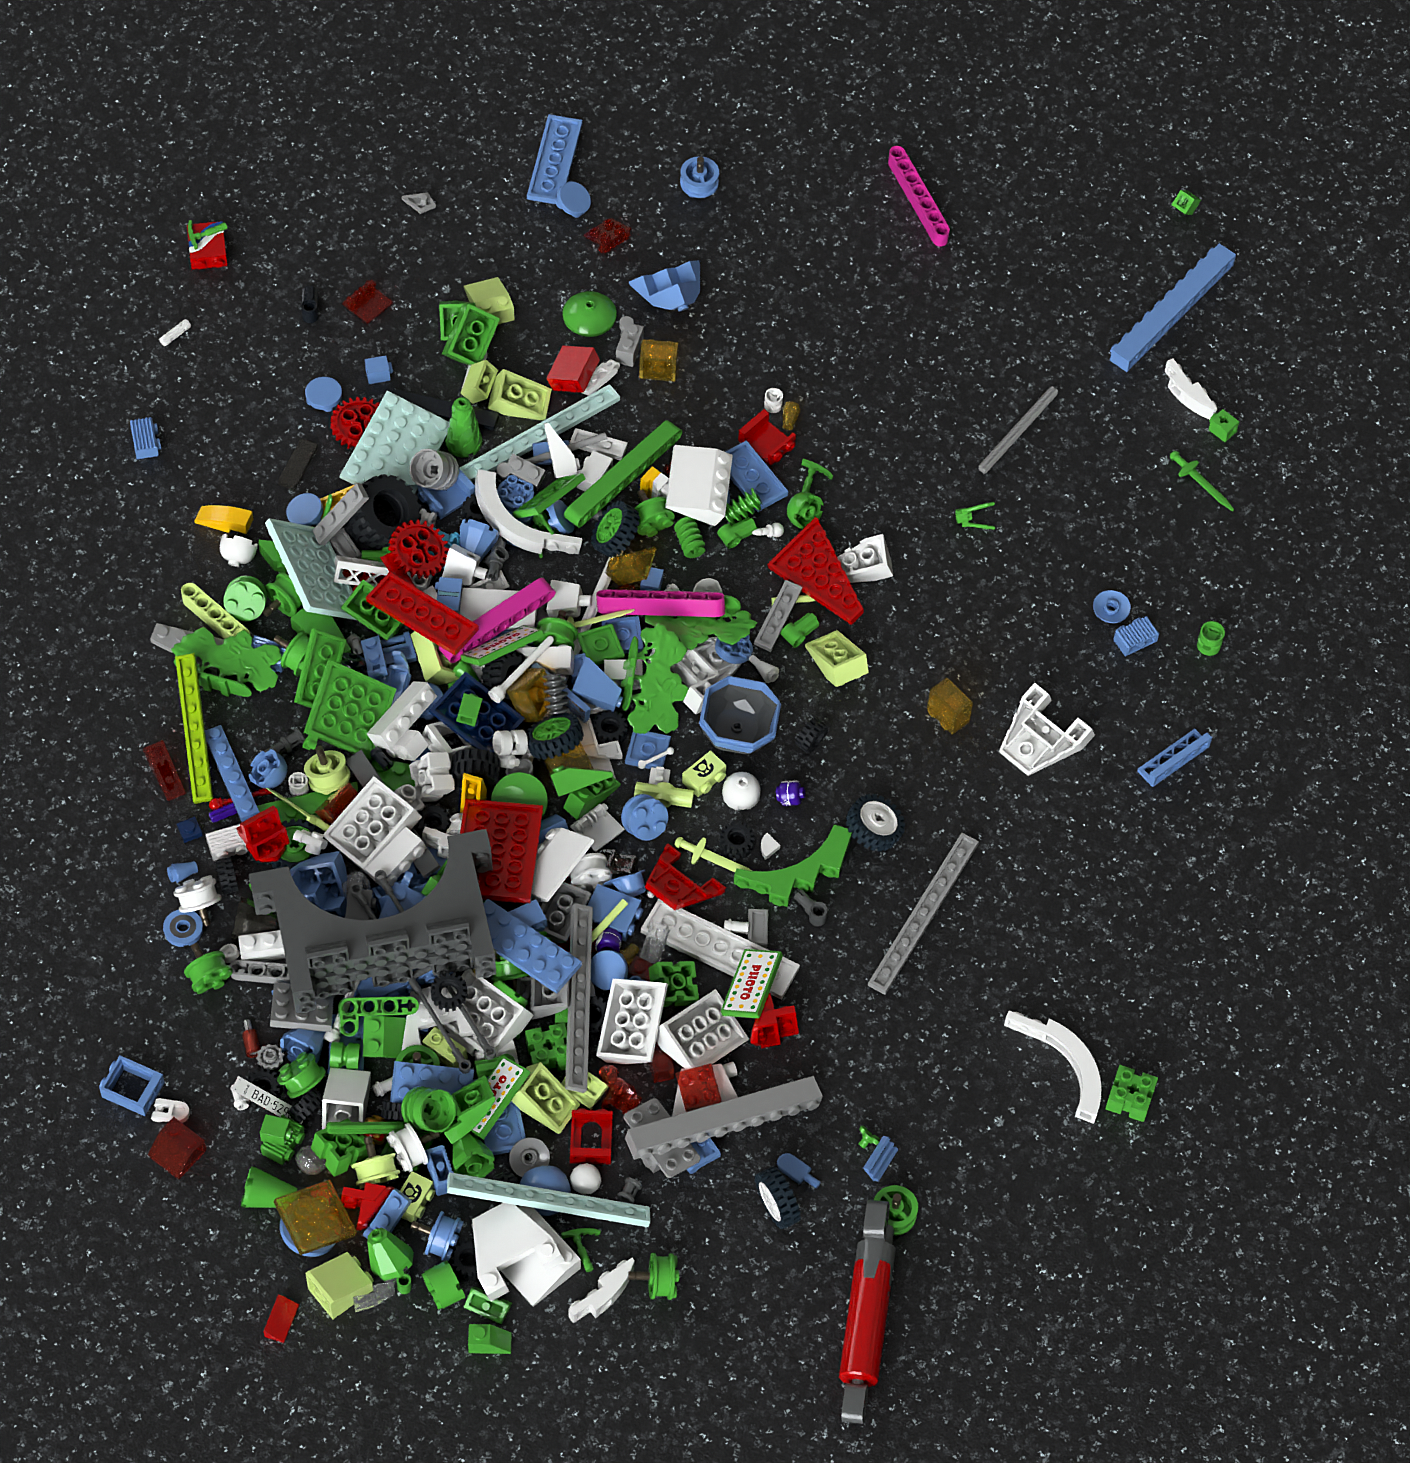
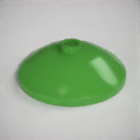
M594 291L580 292L573 295L565 303L563 320L566 326L578 335L586 337L599 336L613 327L616 321V307L611 299L604 294Z

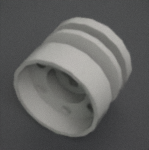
M422 449L411 460L410 475L418 486L434 490H447L457 481L459 465L456 459L449 453L433 449Z

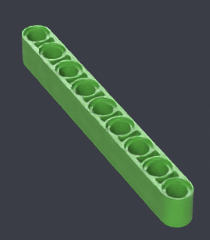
M664 421L569 505L564 512V518L578 528L582 527L680 439L682 430L670 421Z

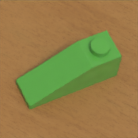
M563 765L553 768V772L549 773L559 797L613 776L610 770L564 767Z

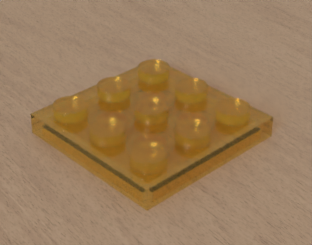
M331 1180L275 1198L274 1204L300 1256L351 1238L357 1233Z

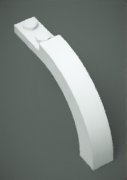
M478 469L475 478L477 503L486 521L493 529L498 530L500 536L517 547L541 554L543 548L550 551L557 550L568 554H579L582 538L560 534L551 535L549 532L528 527L514 518L503 506L498 496L496 472Z
M1008 1011L1004 1026L1048 1043L1067 1058L1075 1070L1080 1086V1102L1075 1117L1094 1124L1101 1101V1080L1095 1060L1085 1044L1069 1029L1051 1019L1045 1025L1037 1019L1024 1017L1019 1012Z

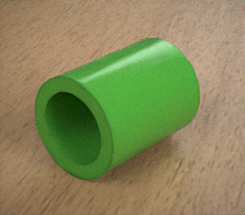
M404 1273L401 1277H397V1290L401 1294H408L412 1289L411 1277Z

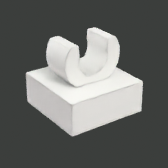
M659 766L656 768L651 767L649 784L669 783L670 770Z

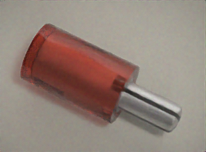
M247 1019V1021L244 1020L245 1031L242 1033L246 1056L254 1058L258 1056L257 1051L261 1050L257 1031L252 1029L251 1021Z

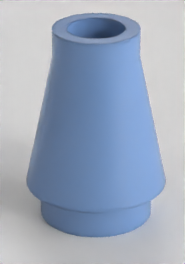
M195 861L171 864L170 867H167L170 881H176L177 883L198 872Z

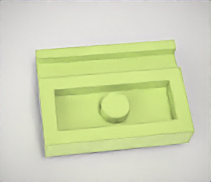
M588 1072L586 1092L568 1091L577 1101L592 1110L593 1106L608 1089V1085ZM566 1076L564 1077V1080L561 1083L564 1087Z

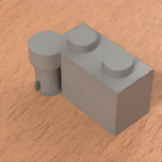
M624 316L619 321L621 338L616 349V362L633 367L643 342L644 326L634 324L631 317Z
M515 454L511 455L508 463L502 462L497 466V474L503 480L507 479L509 475H515L517 478L533 484V488L538 491L546 476V470Z

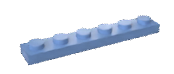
M219 725L205 730L207 745L239 818L243 822L259 813L257 805L222 726Z

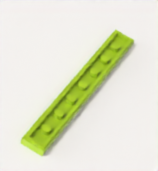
M194 653L175 656L192 797L194 804L211 801L213 799L196 656Z

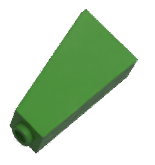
M302 608L291 617L292 629L297 633L305 631L307 637H310L311 629L315 628L344 638L332 616L306 612ZM346 641L344 653H351V648Z

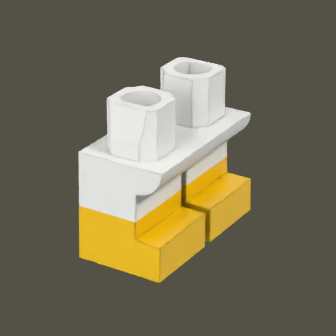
M651 467L641 478L640 490L643 489L646 496L650 499L654 497L667 498L669 478L654 467Z

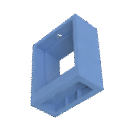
M119 1055L117 1061L112 1062L109 1074L106 1078L102 1079L99 1089L102 1098L146 1116L165 1082L163 1074ZM123 1070L149 1081L138 1102L112 1091Z

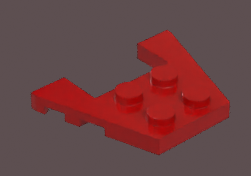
M666 844L645 885L647 890L673 910L722 895L726 890V887L714 878H711L703 886L699 887L673 867L672 864L680 859L681 853L670 844Z

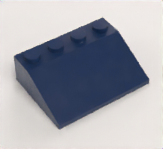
M466 671L429 710L432 715L475 749H483L495 754L492 743L494 733L508 730L509 732L511 730H521L525 720L523 716L504 701L500 703L494 702L488 694L490 690ZM464 693L475 694L479 698H483L475 727L456 722Z

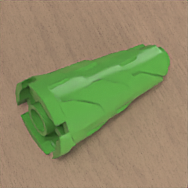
M464 397L457 398L452 405V416L445 437L448 451L452 455L461 458L469 457L471 453L475 455L482 446V435L473 406H471L470 400Z

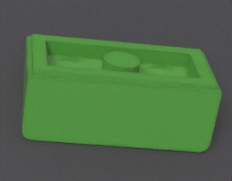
M473 1287L470 1290L464 1308L502 1324L512 1303L500 1297L490 1301L484 1290Z

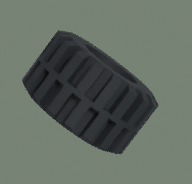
M508 653L484 664L485 667H482L483 675H481V679H483L482 685L488 690H491L494 686L501 685L525 659L519 654ZM530 667L506 690L505 698L502 701H517L527 695L526 692H529V685L532 682L530 680V676H532L531 672H529Z
M465 749L456 752L452 757L451 775L454 778L455 786L462 789L463 774L466 773L483 778L487 791L493 790L499 782L500 758L492 752L483 749Z

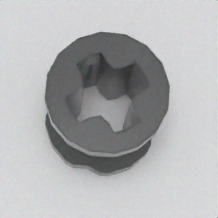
M627 1177L625 1179L626 1184L622 1191L617 1194V1197L622 1202L634 1204V1198L638 1190L642 1189V1184L636 1179Z

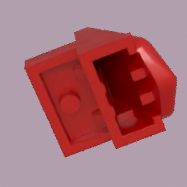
M271 806L241 822L240 826L236 828L238 835L244 841L247 849L256 861H278L286 850V845L290 843L286 827L281 824L279 813L275 806Z
M771 993L768 994L760 1018L755 1019L752 1028L750 1043L755 1046H761V1049L781 1045L780 1038L799 1034L795 1007L783 1006L779 1009H774Z
M365 1182L364 1190L343 1187L340 1204H344V1207L349 1209L360 1207L356 1230L361 1231L368 1226L392 1190L395 1189L394 1187Z

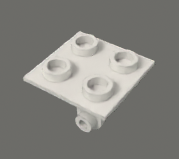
M605 803L602 805L598 804L570 826L575 833L594 840L591 848L595 852L625 830L607 812L608 807Z

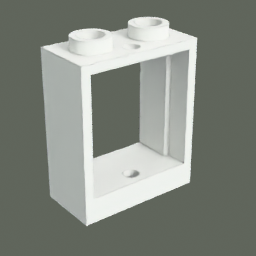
M441 721L426 725L422 736L429 744L427 748L430 752H448L451 763L452 757L456 752L465 749H475L459 735L458 737L465 746L451 749L442 736L454 733V731Z

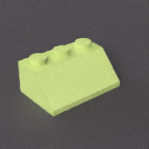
M414 631L411 634V638L425 681L442 685L459 679L455 676L453 669L462 659L455 663H450L439 650L437 644Z

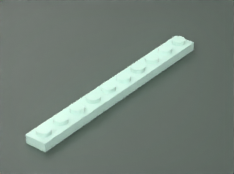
M609 384L459 469L474 483L478 469L493 472L497 470V466L500 463H508L512 454L520 457L532 450L533 443L547 442L544 423H549L559 435L620 401V396Z
M450 1172L447 1177V1193L637 1226L648 1227L650 1224V1207Z

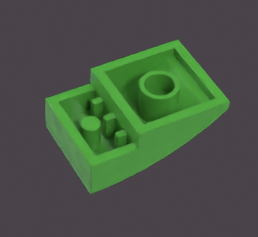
M486 1075L451 1094L456 1103V1115L451 1126L443 1131L451 1144L469 1133L486 1116L495 1102L496 1098Z

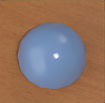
M539 1166L530 1169L523 1175L519 1183L520 1185L571 1193V1186L567 1176L555 1166ZM534 1208L541 1216H550L559 1213L556 1211Z

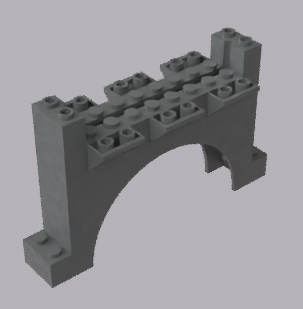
M487 829L447 836V864L435 888L413 907L399 914L381 919H348L320 909L300 892L291 876L289 866L249 874L256 915H266L275 911L277 913L296 1013H308L311 1010H316V998L324 999L328 996L344 995L354 991L352 981H362L372 977L373 987H385L393 983L408 982L409 979L413 978L412 969H424L427 966L432 967L433 976L442 973L446 975V972L466 971L473 968V965L476 978H488L495 975V952L476 874L493 870Z

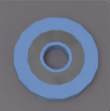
M176 910L166 917L163 931L166 939L172 945L184 947L183 945L190 946L196 943L202 936L203 922L195 911L181 913L179 910ZM181 925L189 927L186 931L178 930V927Z

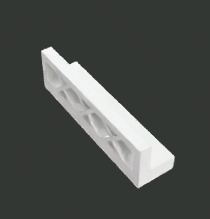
M336 555V569L333 581L358 586L361 581L356 576L361 572H367L370 578L365 581L376 587L378 583L375 578L379 575H387L389 570L383 562ZM340 568L349 570L352 575L346 579L339 578Z

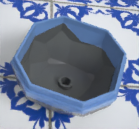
M727 676L705 690L699 724L703 733L715 748L741 754L753 753L775 738L781 703L764 682Z

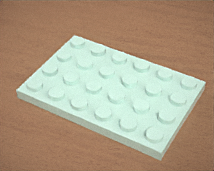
M387 391L339 478L355 485L356 483L362 484L374 476L383 474L387 476L393 475L397 477V480H404L406 486L410 485L415 495L418 485L412 480L410 475L411 460L422 449L439 451L447 435L449 422Z
M269 518L265 522L268 532L273 539L275 548L280 554L282 563L287 569L289 578L292 580L296 593L299 595L306 612L356 620L341 609V606L353 593V590L349 584L333 581L336 569V554L330 541L325 546L319 545L312 531L315 527ZM340 568L339 578L346 579L347 577L343 569Z

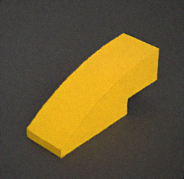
M201 506L195 523L227 533L234 530L247 534L253 521V513L250 510L231 506Z

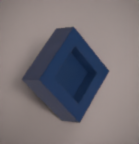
M195 817L177 823V828L184 843L203 836Z

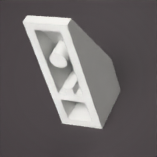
M544 423L555 478L578 474L577 469H580L578 458L574 457L573 453L551 425Z

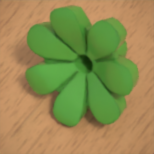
M861 1126L859 1130L863 1138L858 1144L864 1149L869 1143L878 1145L880 1138L872 1135L865 1126Z

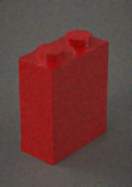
M562 346L546 379L554 391L584 393L600 359L592 347Z

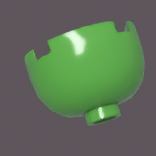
M810 492L795 494L787 506V516L790 522L803 530L815 517L820 519L823 512L820 510L821 505L823 506V501L820 497Z

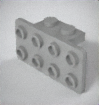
M656 1098L624 1114V1120L630 1128L670 1117ZM689 1144L684 1148H673L663 1154L660 1152L652 1154L650 1157L642 1159V1161L653 1173L661 1169L666 1177L671 1178L699 1163L700 1156L693 1146Z

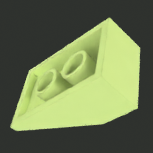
M498 277L464 285L469 302H474L477 308L500 318L498 324L514 320L513 303L509 293Z
M503 369L495 377L488 409L502 415L544 421L546 420L552 389Z
M838 630L805 644L806 649L826 679L836 687L869 673L866 654Z
M541 1062L527 1066L526 1069L531 1073L511 1101L521 1111L559 1134L571 1119L572 1110H577L580 1103Z

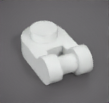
M158 1098L155 1100L154 1106L156 1109L152 1113L151 1119L155 1122L183 1123L190 1116L189 1107L181 1101ZM166 1108L169 1109L168 1113L163 1112V1110Z

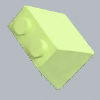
M348 1252L306 1272L308 1290L332 1319H335L373 1291L372 1282L374 1280L367 1271L364 1273L360 1268L359 1260L355 1256L351 1257Z

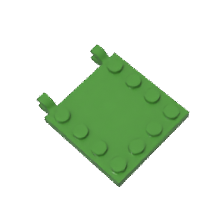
M328 660L304 729V733L308 734V737L305 739L302 748L314 750L317 740L320 739L352 754L362 750L368 760L373 761L370 752L376 746L367 733L391 707L396 688L335 661Z

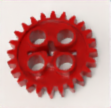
M357 396L356 401L349 398V403L343 400L342 406L337 405V410H333L330 426L332 435H336V441L341 440L342 446L347 443V449H350L352 446L355 449L380 403L373 404V399L367 402L366 397L360 401Z
M417 519L414 524L410 520L408 525L403 522L401 527L398 526L392 533V538L388 542L391 544L388 550L393 552L389 557L395 558L393 564H399L398 570L405 569L404 575L410 572L411 578L417 574L418 579L422 575L427 579L430 574L434 576L445 566L448 556L446 553L449 551V548L445 546L448 541H442L445 535L438 534L439 528L433 530L434 524L428 527L427 521L420 524V520ZM418 535L423 536L425 540L420 539ZM403 543L408 544L409 548L405 547ZM428 551H432L435 556L430 555ZM413 558L417 559L419 563H415Z

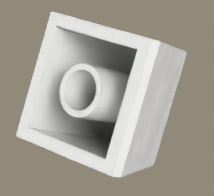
M330 1067L322 1099V1129L327 1127L328 1122H340L347 1118L351 1122L365 1121L371 1072Z

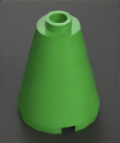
M251 1166L244 1187L245 1191L242 1196L241 1207L287 1208L290 1204L299 1200L300 1193L297 1192L296 1187Z

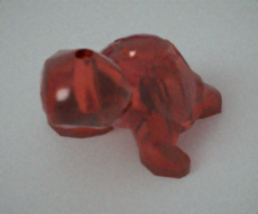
M613 1065L600 1067L599 1074L601 1080L610 1088L602 1101V1108L606 1109L608 1104L611 1103L615 1108L622 1110L624 1115L638 1107V1104L642 1101L641 1097L638 1096L635 1088L630 1083L618 1077L617 1068Z

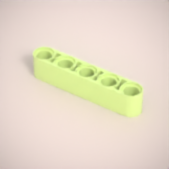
M186 583L182 586L181 594L184 605L223 639L230 636L235 637L237 633L244 629L250 634L247 628L193 583Z

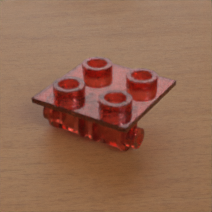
M610 218L604 220L597 227L590 229L583 236L599 244L600 247L598 249L601 253H607L612 247L615 248L616 245H620V243L629 239L631 228Z
M367 280L362 287L355 290L342 303L367 324L393 303L374 287L376 283L373 280Z
M711 1063L675 1073L686 1112L722 1102Z

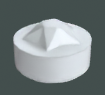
M234 944L224 945L219 950L225 955V963L235 961L240 955L237 946Z

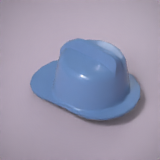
M645 870L609 880L603 883L602 886H615L619 892L636 897L646 891L642 875Z

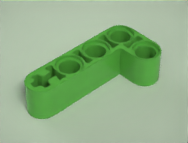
M410 996L343 998L338 1005L339 1031L345 1036H354L359 1028L358 1016L411 1015L417 1012L419 1003L416 998ZM400 999V1004H406L410 1000V1003H413L414 1006L408 1011V1008L399 1007L397 1000ZM370 1000L374 1007L372 1011L366 1012L363 1005L366 1001ZM387 1000H391L394 1004L393 1009L389 1012L384 1009V1003ZM346 1001L353 1003V1010L349 1013L343 1010V1005ZM348 1021L354 1025L350 1033H346L343 1029L344 1024Z

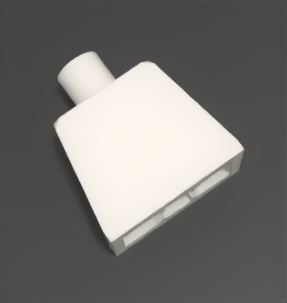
M453 544L449 548L442 577L462 579L463 585L471 586L476 578L486 580L488 569L479 567L480 556Z
M551 580L550 586L556 593L547 603L546 610L549 617L557 618L560 610L566 612L565 619L570 616L573 618L579 617L581 606L591 607L592 596L583 595L579 584Z

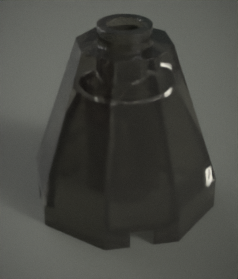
M241 897L231 939L239 941L238 936L279 930L277 916L272 913L256 915L254 902Z

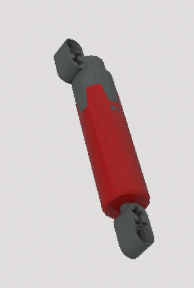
M867 1201L862 1240L857 1243L839 1371L840 1380L846 1383L841 1415L842 1422L864 1424L868 1402V1387L876 1385L879 1378L896 1248L892 1245L894 1228L888 1224L889 1201Z

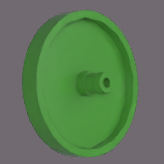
M522 772L512 773L503 777L494 787L491 801L543 805L542 818L548 807V795L543 784L536 777Z

